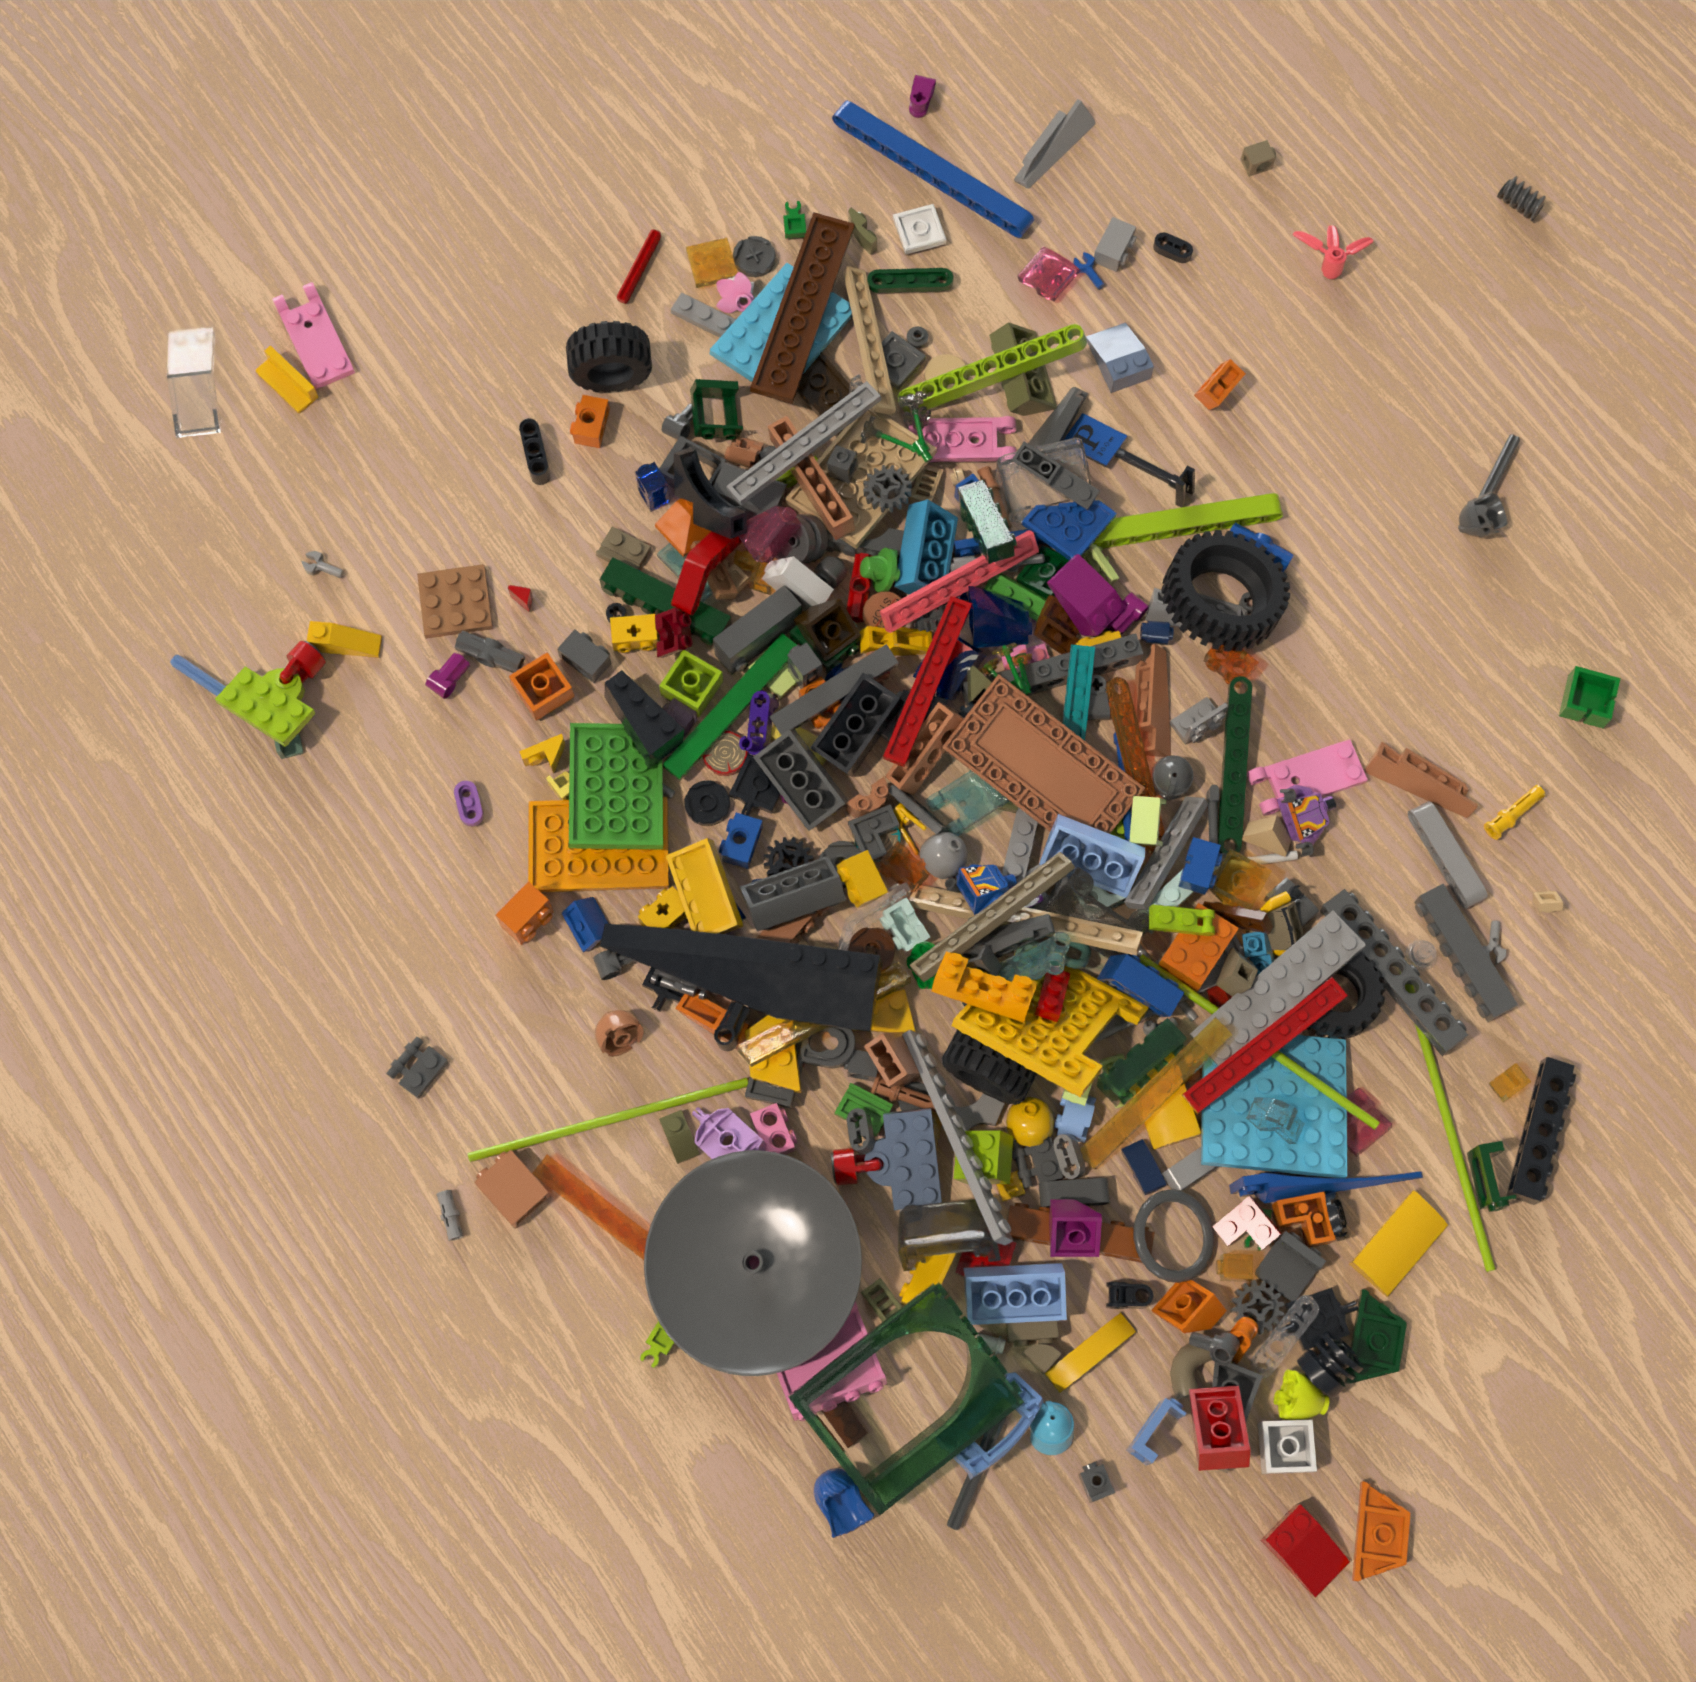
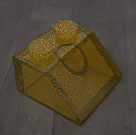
M1230 849L1216 873L1213 889L1209 888V890L1224 905L1241 906L1251 910L1272 870Z

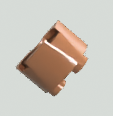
M739 436L736 442H731L730 447H727L724 459L729 460L730 463L751 468L758 463L755 461L756 456H759V452L763 450L765 443Z
M884 777L871 785L872 791H870V795L862 796L858 794L847 802L846 811L855 818L885 807L888 800V784Z

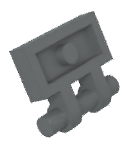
M416 1036L411 1043L408 1042L404 1047L406 1050L397 1060L394 1059L390 1064L392 1067L386 1074L394 1079L400 1072L404 1077L400 1080L399 1084L419 1099L449 1061L430 1046L423 1053L418 1049L424 1042ZM412 1056L416 1057L418 1060L408 1070L405 1067L406 1063Z
M1048 1136L1044 1143L1037 1146H1028L1027 1148H1022L1016 1140L1013 1141L1012 1159L1016 1161L1019 1171L1017 1174L1019 1180L1021 1179L1024 1189L1033 1187L1031 1178L1037 1176L1038 1183L1063 1179L1051 1136ZM1027 1156H1031L1034 1166L1032 1169L1027 1168L1025 1161Z

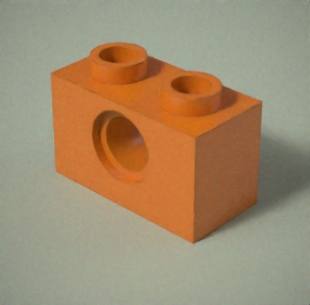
M582 395L581 402H577L575 408L576 421L572 422L570 427V435H573L575 444L595 448L601 447L610 412L608 399ZM588 419L594 420L591 423H585Z

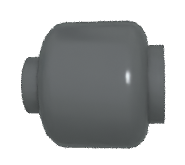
M827 556L816 566L814 574L835 589L847 576V569L840 558Z

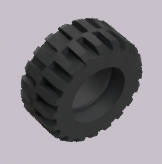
M620 321L591 323L587 327L583 326L578 331H574L567 340L566 355L569 377L577 386H581L585 390L590 389L593 392L604 391L605 393H611V391L620 392L623 389L629 390L634 388L635 385L642 384L652 371L648 335L640 327L632 326L631 323H620Z
M1360 951L1336 972V974L1348 978L1355 986L1358 994L1357 1005L1349 1012H1336L1333 1010L1327 1012L1307 1028L1308 1030L1311 1027L1315 1029V1035L1322 1037L1325 1034L1328 1035V1038L1337 1039L1341 1037V1039H1348L1352 1035L1360 1034L1380 1014V1008L1384 1005L1385 1001L1383 993L1386 991L1385 984L1380 982L1383 978L1381 971H1375V962L1372 959L1368 962L1364 958L1366 956L1365 953Z
M958 1029L942 1057L943 1067L953 1074L955 1078L975 1090L1007 1104L1017 1105L1023 1102L1037 1076V1073L983 1045L978 1040L960 1032Z

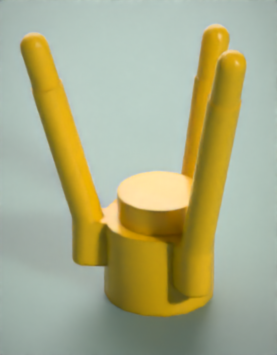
M900 803L893 810L899 822L898 829L913 853L918 855L919 852L904 829L903 824L908 826L914 822L922 830H926L927 827Z

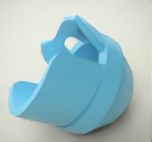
M1045 1401L1030 1425V1441L1033 1447L1046 1455H1058L1071 1446L1074 1437V1420L1070 1411L1065 1406L1052 1401Z

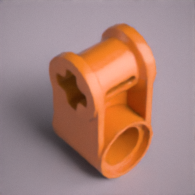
M1240 1318L1230 1332H1227L1235 1335L1240 1342V1347L1232 1360L1236 1364L1242 1359L1259 1330L1257 1323L1251 1318Z

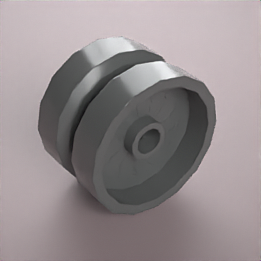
M809 513L782 517L773 525L769 538L771 550L777 560L794 556L802 564L815 562L820 559L825 553L828 543L827 531L823 523L816 516Z

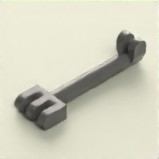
M1211 785L1206 793L1209 842L1218 844L1217 803L1219 801V787ZM1221 853L1223 855L1220 865H1225L1229 860V856Z

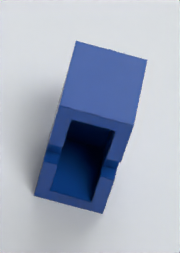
M1193 837L1185 860L1190 863L1185 864L1178 887L1204 895L1209 888L1213 889L1216 875H1213L1214 867H1219L1223 855L1219 853L1221 845Z

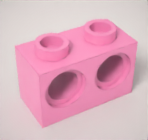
M777 1103L750 1113L757 1135L766 1143L765 1151L783 1155L795 1151L794 1144L797 1143V1139L793 1130L788 1131L785 1122L789 1120L784 1108L779 1109ZM768 1115H773L777 1118V1122L772 1126H768L763 1122L764 1118ZM775 1138H784L786 1144L782 1148H776L772 1144Z

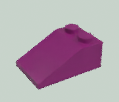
M1076 554L1047 582L1082 636H1098L1126 608L1116 590L1079 554Z

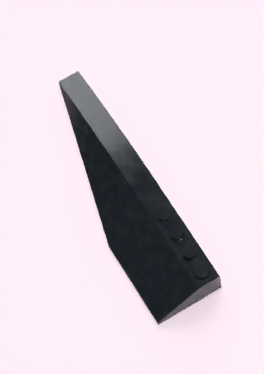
M604 924L600 947L626 958L636 960L643 965L658 969L668 975L680 978V980L712 993L727 997V999L744 1004L751 1009L761 1011L776 1019L871 1032L883 964L880 955L716 933Z

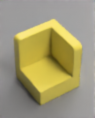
M565 771L555 779H552L550 775L546 777L548 785L557 797L562 801L569 800V773Z

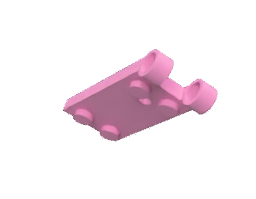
M313 282L302 286L309 303L289 310L283 295L272 298L316 390L352 375L355 371ZM311 322L312 326L310 328H306L305 324Z
M1014 417L919 418L924 440L937 448V453L929 462L1000 461L1003 464L1014 463L1012 459L1017 452L1015 447H997V431L1002 434H1011L1016 431V419ZM908 418L909 431L918 436L915 419ZM977 438L979 442L974 444L971 442V439Z
M1350 739L1266 767H1257L1247 772L1250 785L1269 780L1276 797L1267 799L1259 804L1263 816L1280 811L1277 799L1284 797V793H1280V789H1287L1295 785L1291 782L1293 777L1298 778L1299 784L1297 785L1309 787L1313 792L1320 793L1322 797L1367 782V777Z

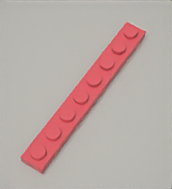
M1030 530L880 610L885 630L891 633L945 604L949 601L950 596L957 597L1038 553L1039 549L1034 532Z

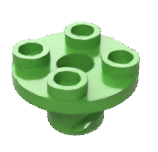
M883 548L877 556L865 557L860 564L861 576L872 579L876 592H888L893 582H897L899 579L900 570L897 568V550Z

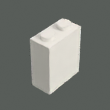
M794 556L769 562L764 570L766 573L762 577V580L776 591L785 585L802 605V611L807 610L811 606L826 602L834 590Z

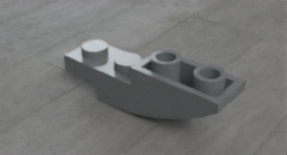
M1025 441L1012 459L1015 464L1036 479L1087 511L1100 493V490L1062 467L1061 464Z

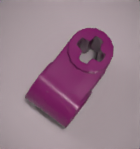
M915 75L909 105V113L913 117L921 118L927 114L931 98L934 94L936 79Z

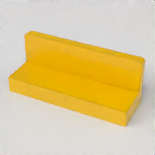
M271 345L264 350L267 360L255 370L256 373L297 413H301L319 398L314 386Z

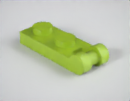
M1154 904L1149 906V930L1202 936L1215 935V927L1212 926V919L1215 918L1214 910ZM1197 919H1203V926L1197 925Z

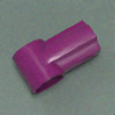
M1133 592L1129 593L1123 600L1126 608L1106 627L1108 631H1112V633L1119 631L1120 635H1122L1134 621H1139L1147 612L1149 605Z
M454 652L440 670H435L430 674L425 686L443 699L448 698L454 691L456 682L470 667V663L459 653Z

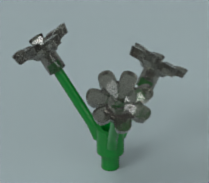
M918 391L915 393V396L914 394H909L906 397L901 396L898 398L900 407L908 406L911 412L903 414L905 425H912L918 433L919 439L912 445L883 434V431L875 428V417L872 415L869 421L866 420L864 424L865 430L860 435L862 437L860 443L866 444L867 440L872 436L877 439L883 438L907 448L913 453L916 452L919 457L923 458L925 463L932 460L933 457L929 452L930 448L925 442L923 428L929 424L928 419L931 418V411H927L925 406L920 408L918 406L923 404L924 399H927V394H923V391Z

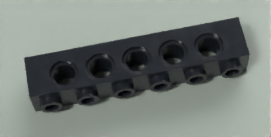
M1550 1057L1540 1061L1506 1196L1516 1195L1517 1200L1532 1205L1545 1199L1548 1187L1545 1186L1547 1177L1551 1176L1554 1166L1551 1163L1552 1155L1556 1154L1559 1147V1141L1556 1140L1558 1132L1562 1131L1565 1119L1562 1118L1563 1111L1568 1108L1570 1096H1568L1569 1087L1573 1086L1576 1074L1573 1073L1575 1065ZM1550 1081L1558 1085V1092L1551 1089ZM1544 1104H1549L1553 1108V1114L1545 1111ZM1539 1126H1543L1547 1130V1137L1539 1133ZM1534 1148L1541 1152V1159H1537L1533 1155ZM1528 1171L1535 1174L1536 1182H1531L1528 1179Z

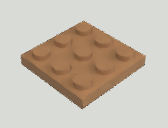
M484 564L417 573L423 629L426 639L456 635L462 631L470 633L493 629Z

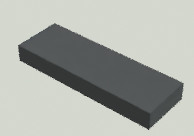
M895 785L889 788L888 792L936 835L941 832L950 831L948 827L909 793L900 790Z

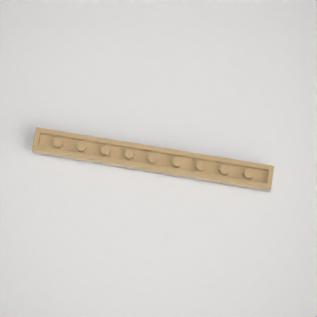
M916 884L909 899L913 908L964 919L975 916L961 893ZM1023 907L1012 915L1011 918L999 925L1003 926L1049 914L1055 932L1047 935L1048 937L1136 956L1143 939V932L1027 907Z

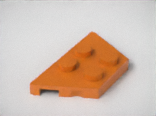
M1363 1481L1360 1482L1352 1581L1356 1582L1407 1564L1411 1514L1402 1506L1394 1503L1389 1497L1381 1494L1371 1487L1370 1484Z

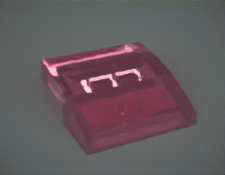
M1043 246L1017 277L1019 282L1035 288L1038 295L1055 301L1079 274L1080 270L1060 254Z
M1360 1088L1352 1092L1347 1099L1380 1123L1374 1130L1347 1111V1148L1356 1157L1392 1128V1123L1376 1108V1103Z

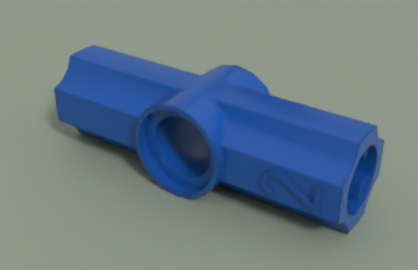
M1237 523L1230 529L1235 538L1240 533L1245 535L1244 541L1249 542L1252 538L1257 541L1254 546L1260 548L1261 545H1264L1267 548L1265 551L1267 556L1271 553L1276 556L1274 564L1278 562L1282 564L1281 572L1287 569L1294 555L1275 545L1268 535L1264 533L1255 534Z

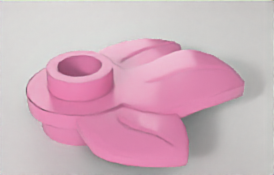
M737 272L734 281L731 279H721L716 283L717 290L722 297L716 307L725 313H732L736 310L743 312L754 300V296L750 292L751 282L741 272ZM745 297L748 302L743 304L740 302V299Z

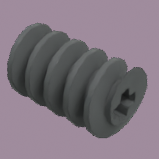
M1515 176L1504 184L1497 194V198L1504 195V203L1511 199L1510 207L1518 204L1517 212L1525 209L1523 216L1528 217L1532 214L1530 221H1533L1542 210L1546 196L1544 195L1538 199L1539 191L1537 190L1531 194L1532 186L1523 189L1525 181L1516 184L1518 177Z

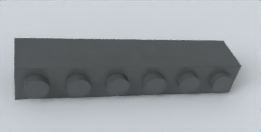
M1444 883L1420 895L1414 902L1416 904L1415 909L1418 915L1424 917L1427 922L1429 933L1438 940L1442 954L1449 958L1454 974L1463 981L1465 992L1470 998L1474 999L1479 1015L1485 1018L1487 1022H1490L1514 1009L1518 1005Z

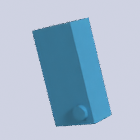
M928 499L908 505L898 563L900 576L898 581L895 582L894 587L910 595L949 574L958 522L957 516Z

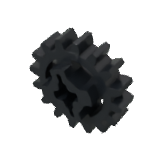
M783 837V843L775 840L774 848L771 846L767 847V851L770 854H764V860L768 862L763 865L764 869H770L767 871V877L797 867L803 859L804 864L814 861L813 855H808L810 847L803 848V840L797 844L795 837L791 839V842H787L786 837ZM778 854L779 860L773 865V859ZM784 857L788 859V861L793 862V867L788 863H785Z

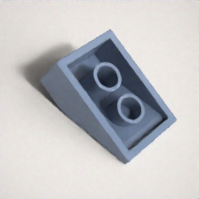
M1126 323L1086 336L1087 343L1110 393L1151 379L1154 369L1153 363L1145 347Z

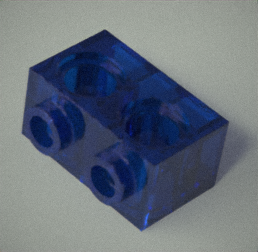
M655 462L640 466L635 471L638 491L650 512L670 502L668 484Z

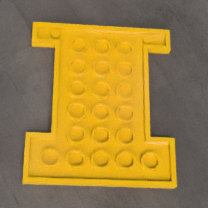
M1023 964L1030 967L1024 976L1038 982L1024 1023L969 1004L953 1019L951 1026L960 1030V1032L969 1035L983 1045L996 1050L1005 1057L1014 1060L1025 1068L1032 1070L1048 1081L1081 1098L1103 1067V1065L1084 1056V1053L1116 1014L1126 1021L1138 1025L1146 1015L1149 1007L1079 969L1062 965L1061 969L1071 974L1059 1020L1054 1022L1034 1014L1045 972Z

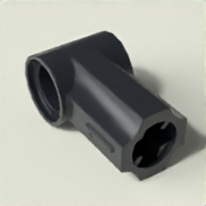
M731 1001L720 1026L714 1032V1039L723 1051L728 1052L736 1048L738 1037L751 1012L750 1008L741 1003ZM724 1034L732 1035L728 1042L720 1041Z

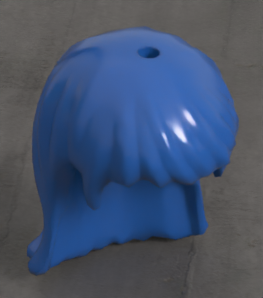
M832 1468L823 1472L816 1479L814 1498L829 1522L832 1538L848 1534L850 1531H854L857 1527L872 1520L874 1513L864 1503L854 1476L848 1470Z

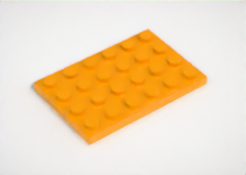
M663 797V849L569 848V800L529 801L528 881L540 892L669 888V864L666 855L669 854L667 797Z

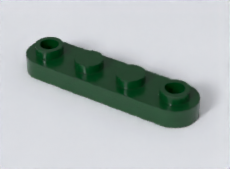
M947 268L876 269L869 273L867 282L869 289L875 293L933 292L949 290L953 285L954 276Z

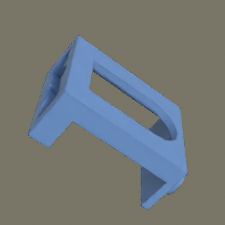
M1165 1398L1159 1401L1126 1451L1146 1466L1152 1464L1158 1454L1145 1445L1167 1412L1176 1419L1184 1417L1186 1415V1412L1182 1410L1184 1406L1173 1398L1170 1400Z

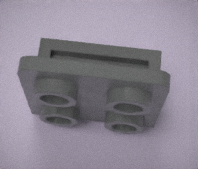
M1285 1231L1255 1270V1275L1262 1281H1265L1270 1287L1273 1285L1274 1290L1292 1302L1297 1300L1315 1272L1322 1268L1326 1260L1322 1258L1323 1254L1314 1247L1308 1248L1301 1243L1302 1239L1297 1234Z

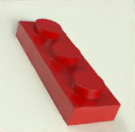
M1047 967L1034 1015L1058 1022L1071 973L1065 972L1060 968Z

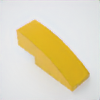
M867 626L860 631V650L863 654L876 651L887 644L894 656L924 655L927 653L932 641V631H919V629L900 627L891 633L887 632L885 628Z

